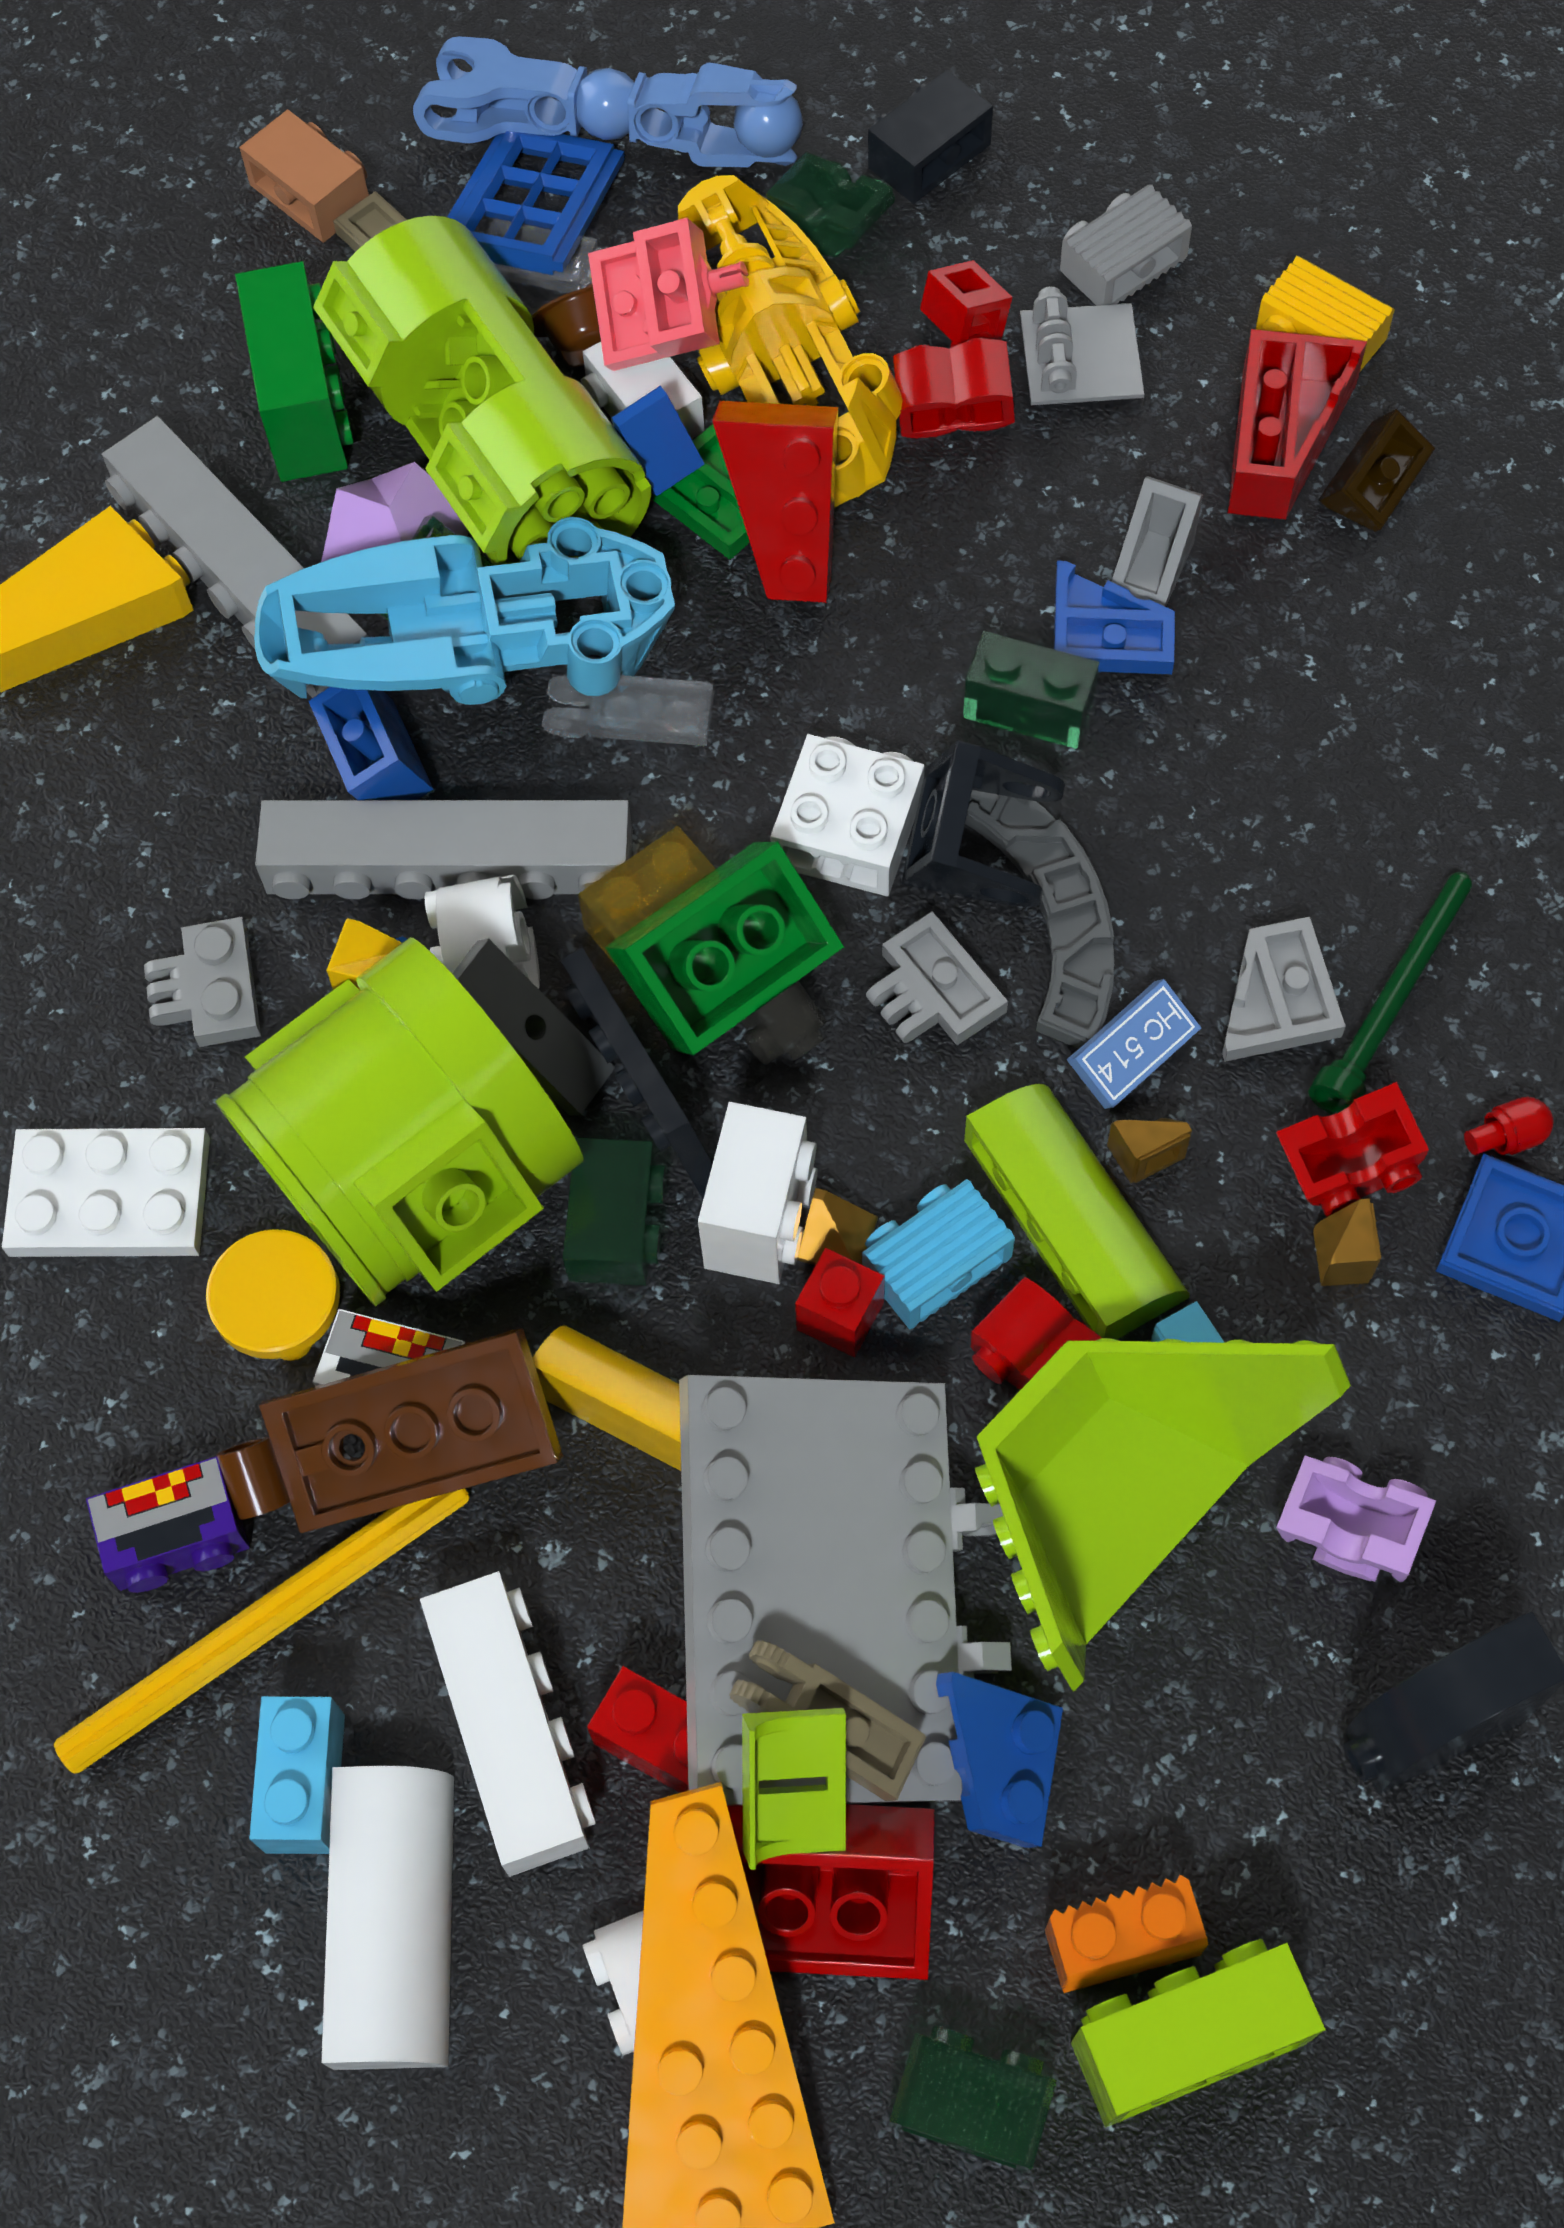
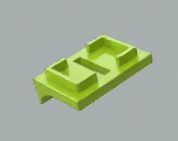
M844 1708L742 1714L743 1852L750 1870L756 1869V1865L761 1861L780 1855L846 1851V1713ZM826 1777V1784L759 1788V1781Z

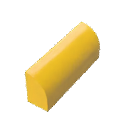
M563 1325L554 1330L532 1357L545 1400L681 1471L679 1384L568 1326Z

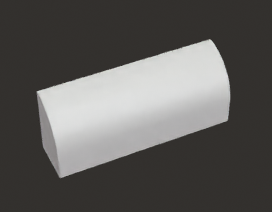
M408 1766L332 1767L322 2064L333 2070L448 2067L454 1819V1776L449 1773Z

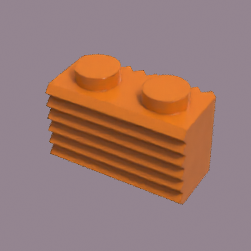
M1179 1875L1175 1883L1166 1878L1161 1887L1152 1882L1147 1891L1139 1886L1134 1894L1124 1890L1120 1899L1110 1894L1106 1903L1096 1897L1092 1906L1082 1901L1078 1910L1068 1905L1064 1914L1054 1909L1045 1928L1063 1993L1201 1956L1200 1954L1208 1946L1206 1932L1190 1881L1182 1875Z

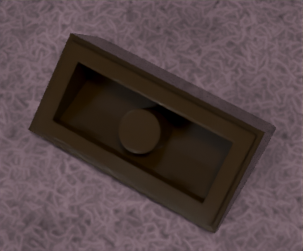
M1395 409L1374 420L1368 426L1320 496L1319 501L1328 509L1377 532L1382 529L1435 450V447Z

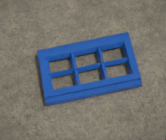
M511 131L498 134L494 137L447 218L454 219L466 226L494 264L553 275L555 271L564 273L624 162V151L614 149V144L565 134L546 136ZM520 153L548 158L541 172L512 167ZM558 161L587 166L580 180L551 175ZM502 184L530 189L522 205L494 200L493 198ZM540 192L570 197L561 213L532 207ZM483 216L512 222L504 237L474 232ZM522 224L551 230L544 245L514 240Z

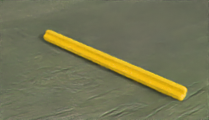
M466 1488L388 1509L57 1738L53 1745L63 1765L74 1774L80 1773L464 1506L469 1500Z

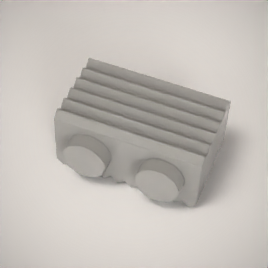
M1152 184L1145 186L1133 195L1123 193L1111 202L1104 214L1090 223L1080 221L1069 229L1062 241L1060 271L1095 305L1118 304L1119 301L1124 302L1128 295L1132 296L1136 290H1141L1145 284L1149 285L1154 278L1158 279L1162 273H1167L1170 267L1175 268L1178 262H1183L1186 259L1192 224L1189 219L1184 218L1182 212H1177L1175 205L1169 204L1167 198H1162L1160 191H1155Z

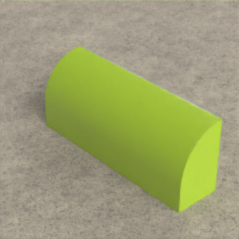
M1034 1084L1019 1088L966 1116L965 1143L1087 1327L1101 1338L1117 1340L1190 1298L1189 1292L1047 1085Z

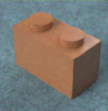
M288 109L239 147L250 186L323 243L336 233L333 220L369 196L365 181L367 179V172L359 158L350 151H341L328 141L326 135L316 124L312 122L306 124Z

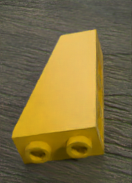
M109 506L0 584V693L185 617L193 611L185 588L190 584L188 575L174 557L167 555L162 558L154 550L153 540L138 521L132 519L127 523Z

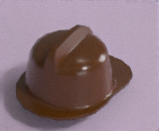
M593 284L553 299L540 307L531 316L534 324V335L537 337H548L568 367L577 368L583 366L582 351L601 342Z

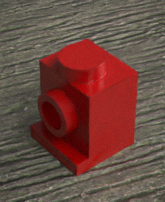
M972 260L928 271L920 310L951 340L950 348L974 338L1002 340L1013 297Z

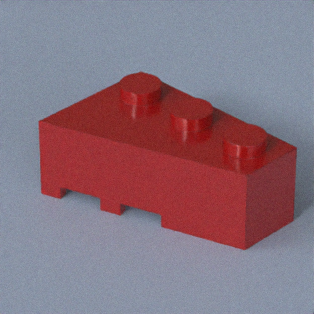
M1251 329L1242 375L1228 505L1229 514L1286 520L1357 385L1367 341Z
M719 401L712 422L767 599L826 603L832 573L838 407Z

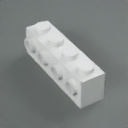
M498 1571L420 1598L501 1866L508 1876L511 1877L590 1848L584 1828L595 1825L596 1821L583 1783L573 1787L569 1785L562 1761L575 1756L562 1717L549 1721L541 1696L553 1692V1687L541 1652L528 1655L521 1631L533 1626L520 1587L507 1591L501 1574Z

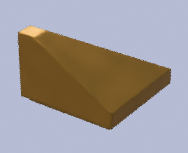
M815 1188L797 1261L816 1266L824 1249L828 1248L862 1265V1252L867 1249L865 1242L874 1232L878 1217L826 1190Z

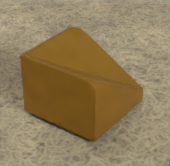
M1161 1118L1155 1121L1117 1120L1111 1123L1107 1147L1129 1182L1137 1183L1184 1159L1192 1129L1187 1122L1169 1118Z
M1360 1199L1315 1225L1313 1234L1321 1286L1369 1283L1381 1260L1373 1203H1370V1199Z

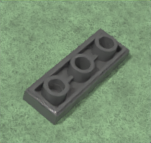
M489 938L477 941L452 974L497 1026L544 1091L569 1116L582 1115L615 1067L610 1062L607 1064L602 1054Z

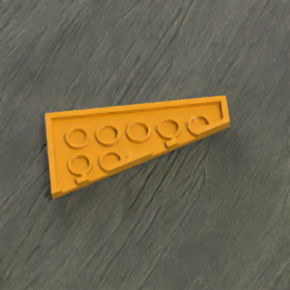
M718 1782L650 1801L622 2228H820L833 2224L835 2222L722 1784Z

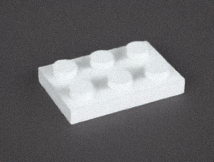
M16 1129L2 1249L8 1257L200 1256L210 1137L206 1129Z

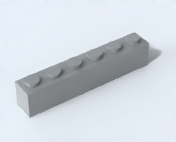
M156 416L102 453L110 477L105 480L106 487L123 509L126 510L132 506L140 514L138 518L141 525L158 546L166 542L174 550L172 553L173 557L182 566L189 580L194 582L200 578L207 585V593L211 601L225 618L229 619L233 615L238 618L243 624L242 631L245 637L255 649L256 611L259 603L258 600L265 586L304 568L178 436ZM295 611L297 627L322 633L328 644L360 643L361 637H368L367 633L347 613ZM306 684V691L312 698L329 688L327 686Z
M262 800L255 866L266 893L276 894L286 899H301L308 896V894H336L346 899H362L369 896V894H397L407 899H423L426 892L438 890L441 887L515 874L521 884L525 898L546 899L553 894H581L589 899L601 900L610 898L614 894H630L633 829L628 800Z

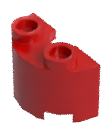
M1397 1082L1354 1099L1349 1107L1339 1113L1325 1117L1315 1115L1276 1132L1306 1199L1312 1205L1321 1206L1326 1217L1360 1200L1361 1197L1370 1195L1382 1188H1385L1387 1193H1395L1416 1184L1422 1178L1418 1165L1425 1159L1429 1151Z

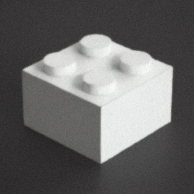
M729 1101L698 1218L704 1269L780 1284L784 1264H796L803 1235V1227L799 1226L802 1205L810 1206L818 1172V1169L813 1167L817 1143L807 1141L806 1117Z

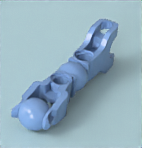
M462 36L452 37L443 44L436 58V67L440 80L428 82L421 89L413 105V115L420 130L428 137L437 140L476 143L488 140L498 134L506 133V131L546 136L561 135L569 131L570 136H578L581 127H583L591 136L602 140L621 139L629 134L630 142L637 143L640 139L650 146L689 153L691 161L702 167H750L756 161L771 162L783 166L795 163L797 155L791 147L799 139L803 126V117L799 103L792 96L797 89V85L787 79H762L753 70L717 63H706L700 67L698 74L658 73L649 78L646 76V73L639 72L634 82L626 73L612 68L594 70L587 75V67L579 66L578 70H576L571 65L562 62L518 57L510 53L505 45L494 39ZM453 59L465 60L472 66L473 70L471 72L462 71L455 65ZM439 105L456 108L457 112L454 116L445 118L434 113L430 106ZM707 105L736 106L734 128L713 124L710 120V109Z

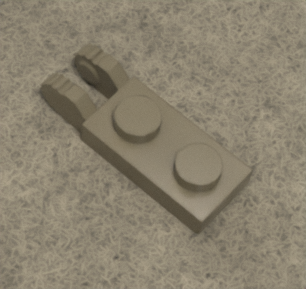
M757 1640L751 1649L749 1659L773 1677L791 1683L793 1686L784 1702L772 1693L767 1692L760 1685L738 1679L729 1694L730 1699L749 1713L844 1708L846 1713V1776L884 1801L898 1800L926 1739L925 1734L816 1663L806 1664L777 1645Z

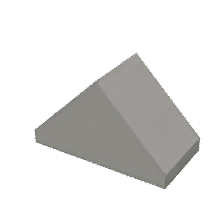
M1146 476L1111 582L1128 589L1138 599H1150L1166 607L1194 545L1203 494Z

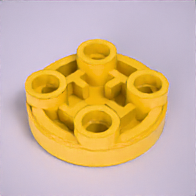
M279 1229L259 1231L245 1236L232 1244L215 1263L209 1275L206 1288V1303L210 1318L220 1335L229 1345L239 1352L261 1359L281 1358L287 1361L298 1360L307 1355L311 1346L325 1334L337 1313L340 1298L339 1278L323 1249L313 1240L302 1234Z

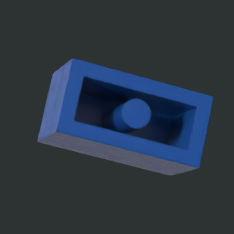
M329 687L309 700V704L346 789L357 800H418L433 790L393 699L384 691Z

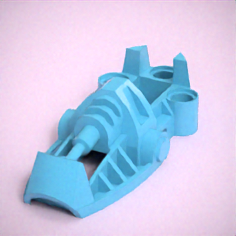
M568 517L552 525L548 532L547 543L527 545L522 559L518 563L483 567L479 546L475 540L463 535H448L367 548L299 570L265 586L258 600L254 641L257 660L262 670L298 697L307 699L306 684L342 689L377 691L442 688L445 692H450V695L456 702L465 705L485 704L497 699L504 693L506 688L504 672L555 665H567V678L570 685L576 691L587 696H601L612 691L618 682L620 688L623 687L641 668L675 609V602L671 590V578L668 574L662 552L620 533L597 528L590 521L583 518ZM601 596L604 613L580 616V621L572 627L570 632L555 634L554 628H557L555 601ZM641 598H646V599H649V600H648V601H643V600H641ZM295 611L388 614L390 636L361 637L360 643L328 644L322 633L298 628ZM589 655H598V656H601V657H603V658H600V659H591V658H588V657H586V656H589Z

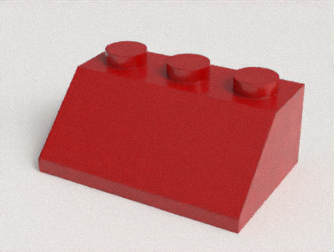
M846 1804V1851L780 1855L763 1860L756 1865V1869L750 1870L743 1852V1805L727 1806L770 1971L928 1980L934 1866V1809Z

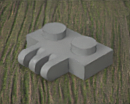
M933 911L882 944V956L895 971L875 983L867 991L866 997L873 1006H879L893 996H897L881 1011V1016L889 1025L898 1022L910 1013L912 1014L911 1017L903 1021L896 1029V1034L904 1043L912 1041L939 1023L953 1042L959 1045L1007 1012V999Z
M242 917L181 927L184 955L151 960L144 964L145 979L153 982L146 987L148 1001L155 1004L149 1008L151 1024L164 1026L192 1021L194 1037L199 1047L261 1036L248 933Z

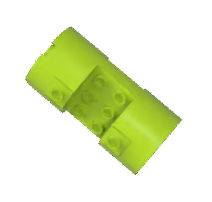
M423 216L409 219L375 235L361 246L348 261H333L313 306L314 310L389 415L408 428L429 459L425 468L493 565L520 562L527 545L547 543L548 532L552 525L568 517H580L590 521L597 528L617 532L627 537L632 536L641 523L651 498V484L645 478L642 465L586 388L575 379L564 376L534 335V324L528 309L466 226L454 219L443 216Z

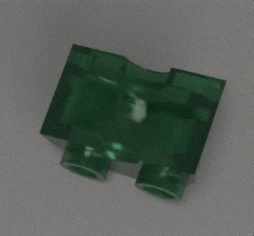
M805 152L766 193L768 200L781 211H785L788 217L816 246L820 254L830 257H838L844 249L854 247L895 202L893 187L885 184L883 181L861 175L854 183L842 165Z

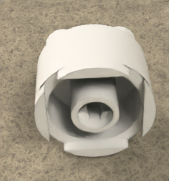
M515 874L441 887L438 890L425 893L424 899L428 921L432 929H438L440 946L431 947L430 952L451 973L455 971L477 941L489 938L539 989V964L533 928L527 927L521 911L516 912L518 909L528 907L521 884Z

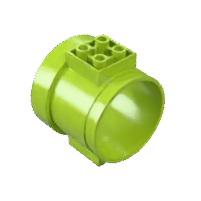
M411 937L356 978L360 990L347 979L246 1055L245 1058L255 1071L247 1076L248 1081L229 1095L225 1093L215 1101L221 1112L258 1161L374 1306L385 1300V1295L402 1281L406 1280L408 1282L419 1272L436 1292L544 1209L537 1197L584 1161L581 1149L561 1114L508 1040L454 975L424 945Z

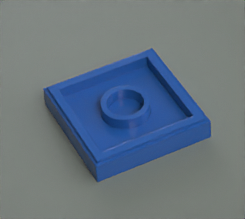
M1483 1154L1436 1272L1560 1322L1564 1316V1185Z

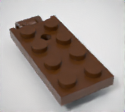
M523 1328L263 1401L258 1405L269 1437L250 1440L217 1453L220 1468L238 1520L268 1513L290 1502L300 1533L557 1463L563 1458ZM354 1434L363 1440L365 1452L362 1457L355 1458L346 1453L343 1447V1440L346 1435Z

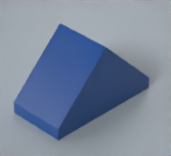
M661 385L612 417L614 428L642 465L645 478L651 484V492L654 495L658 496L705 464L670 398Z

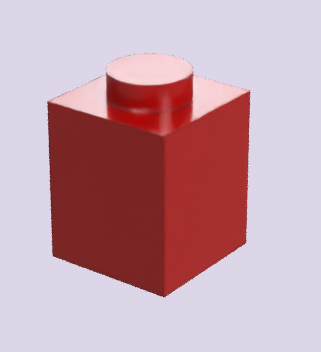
M825 1248L795 1302L797 1330L855 1358L884 1304L885 1276Z

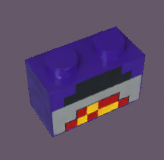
M217 1456L86 1498L104 1574L120 1591L125 1589L133 1593L150 1591L167 1583L169 1580L168 1575L192 1567L196 1571L217 1569L232 1562L235 1553L250 1549L243 1520H238Z

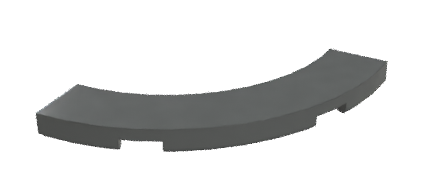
M972 790L965 825L984 836L1000 849L1016 866L1025 880L1033 882L1043 889L1039 906L1046 923L1050 942L1051 978L1046 1001L1037 1021L1036 1031L1079 1049L1105 1026L1113 991L1115 965L1114 932L1108 903L1099 878L1084 849L1068 827L1061 820H1056L1037 801Z

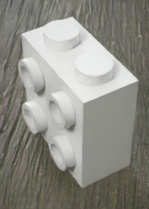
M807 734L771 833V842H779L797 873L889 897L915 821L924 780V764L914 762L908 756L898 752L879 753L856 747L850 741L840 737L822 738Z

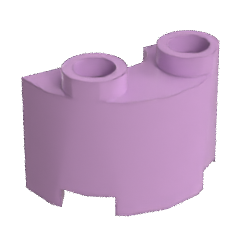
M1304 1456L1276 1527L1281 1537L1286 1542L1297 1539L1316 1546L1317 1549L1313 1560L1344 1574L1375 1582L1379 1571L1384 1570L1392 1573V1576L1399 1582H1404L1409 1575L1436 1500L1428 1498V1494L1422 1488L1404 1480L1391 1479L1385 1488L1367 1484L1360 1480L1363 1474L1362 1471L1346 1460L1326 1457L1323 1461Z

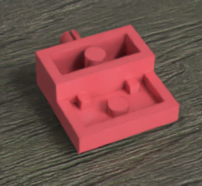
M688 218L633 232L634 241L588 253L604 366L612 371L720 344L715 315L717 293L749 286V279L746 277L748 272L743 261L712 270L707 262L703 231Z

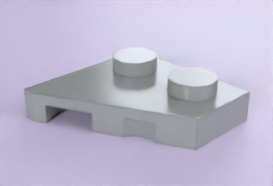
M1310 917L1249 929L1222 1051L1224 1061L1341 1038L1346 1026Z

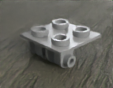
M1045 287L1039 291L1038 297L1034 301L1033 310L1020 311L1031 406L1144 398L1132 303L1068 307L1066 296L1058 288Z

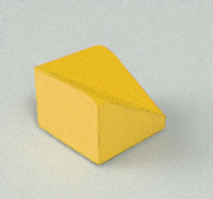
M347 918L326 970L332 989L334 990L349 979L360 990L356 978L402 944V942L360 921Z

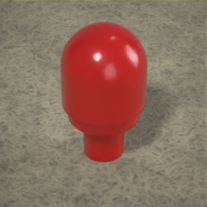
M1517 1098L1494 1107L1491 1112L1485 1115L1484 1125L1465 1131V1144L1473 1155L1493 1148L1501 1155H1514L1536 1147L1548 1139L1553 1129V1115L1549 1107L1537 1098Z

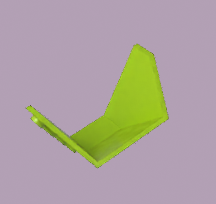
M1101 1338L1096 1341H1067L978 1434L977 1440L985 1464L976 1467L975 1472L990 1506L1000 1504L1003 1516L994 1519L993 1525L1008 1559L1018 1556L1022 1570L1011 1574L1012 1581L1027 1614L1035 1611L1038 1614L1041 1625L1031 1629L1030 1633L1038 1655L1047 1671L1059 1667L1074 1692L1085 1679L1087 1643L1249 1465L1346 1392L1351 1384L1335 1344H1320L1306 1340L1295 1343H1252L1245 1340H1230L1226 1343L1185 1342L1178 1339L1142 1342L1119 1341L1112 1338Z

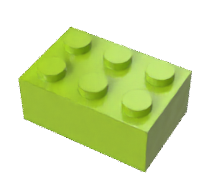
M1258 1939L1223 1954V1960L1214 1964L1216 1972L1200 1978L1196 1967L1192 1966L1154 1983L1156 1988L1147 1992L1150 1999L1132 2006L1128 1995L1123 1994L1086 2010L1087 2016L1081 2019L1083 2026L1078 2030L1071 2045L1105 2128L1303 2047L1325 2031V2027L1288 1943L1267 1950L1263 1939Z

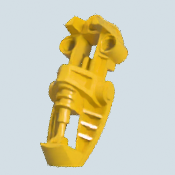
M734 175L715 176L701 181L689 190L679 203L678 220L688 218L703 231L706 251L721 243L720 251L722 258L718 262L717 268L743 261L748 272L746 277L749 279V286L717 293L715 315L720 344L699 349L700 356L697 358V361L713 391L719 390L721 395L740 386L747 402L781 404L771 383L781 379L793 405H803L806 403V405L815 406L818 404L816 397L824 394L825 389L811 362L820 357L822 358L849 411L838 417L836 465L840 461H846L836 466L835 508L885 482L896 441V420L901 414L900 410L903 401L901 392L887 362L881 356L874 353L852 356L841 331L859 322L856 315L860 310L845 280H838L836 274L833 273L816 246L803 231L777 206L748 187ZM758 223L775 257L771 259L764 246L758 243H748L746 238L738 233Z

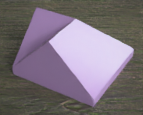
M412 462L374 478L336 488L321 562L367 548L402 541L448 535L468 536L469 531L431 476L417 463Z

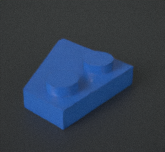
M1057 561L1053 670L1172 675L1175 651L1174 610L1150 599H1138L1128 589L1109 580L1102 587L1076 575V565L1067 561Z
M956 1672L938 1674L936 1681L938 1696L949 1697L957 1738L948 1740L954 1769L959 1773L962 1780L961 1801L968 1831L1024 1848L1042 1847L1063 1708Z

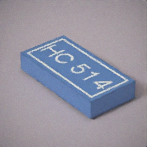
M1165 979L1157 980L1073 1053L1067 1061L1103 1108H1114L1201 1029V1026Z

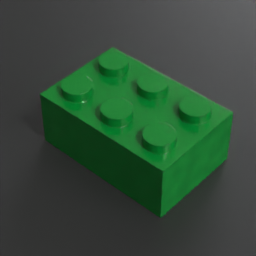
M303 261L235 274L259 412L280 481L284 482L348 469L344 446L354 444L347 410L337 411L345 409L343 400L345 399V393L338 364L328 366V364L336 363L335 354H337L335 341L323 321L319 322L321 318L313 308L321 290L320 283L309 285Z
M779 842L752 843L605 947L671 1050L695 1055L844 948Z

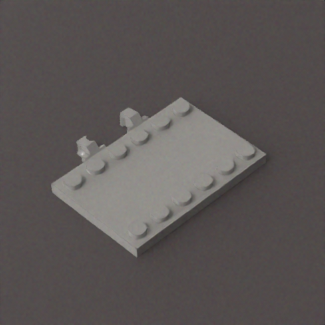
M687 1375L679 1380L689 1790L721 1782L727 1806L743 1805L742 1714L749 1712L743 1707H739L737 1703H734L730 1699L729 1694L735 1682L739 1679L756 1683L785 1702L793 1686L791 1683L773 1677L749 1659L754 1643L757 1640H763L777 1645L806 1664L816 1663L925 1734L926 1739L898 1800L884 1801L846 1776V1803L961 1801L962 1780L959 1773L954 1769L948 1740L956 1739L957 1733L949 1697L938 1696L936 1687L937 1675L956 1672L974 1678V1674H997L998 1671H1011L1012 1665L1010 1642L968 1643L967 1626L956 1625L953 1552L963 1550L962 1536L989 1537L996 1535L993 1520L1003 1516L1000 1504L992 1507L989 1503L966 1504L965 1488H950L945 1383ZM826 1777L759 1781V1788L826 1784Z

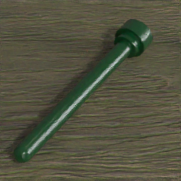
M1456 872L1448 878L1341 1060H1334L1331 1065L1322 1067L1308 1090L1311 1100L1327 1113L1332 1115L1339 1113L1349 1107L1354 1099L1366 1095V1087L1364 1085L1366 1076L1363 1072L1470 892L1472 880L1466 873Z

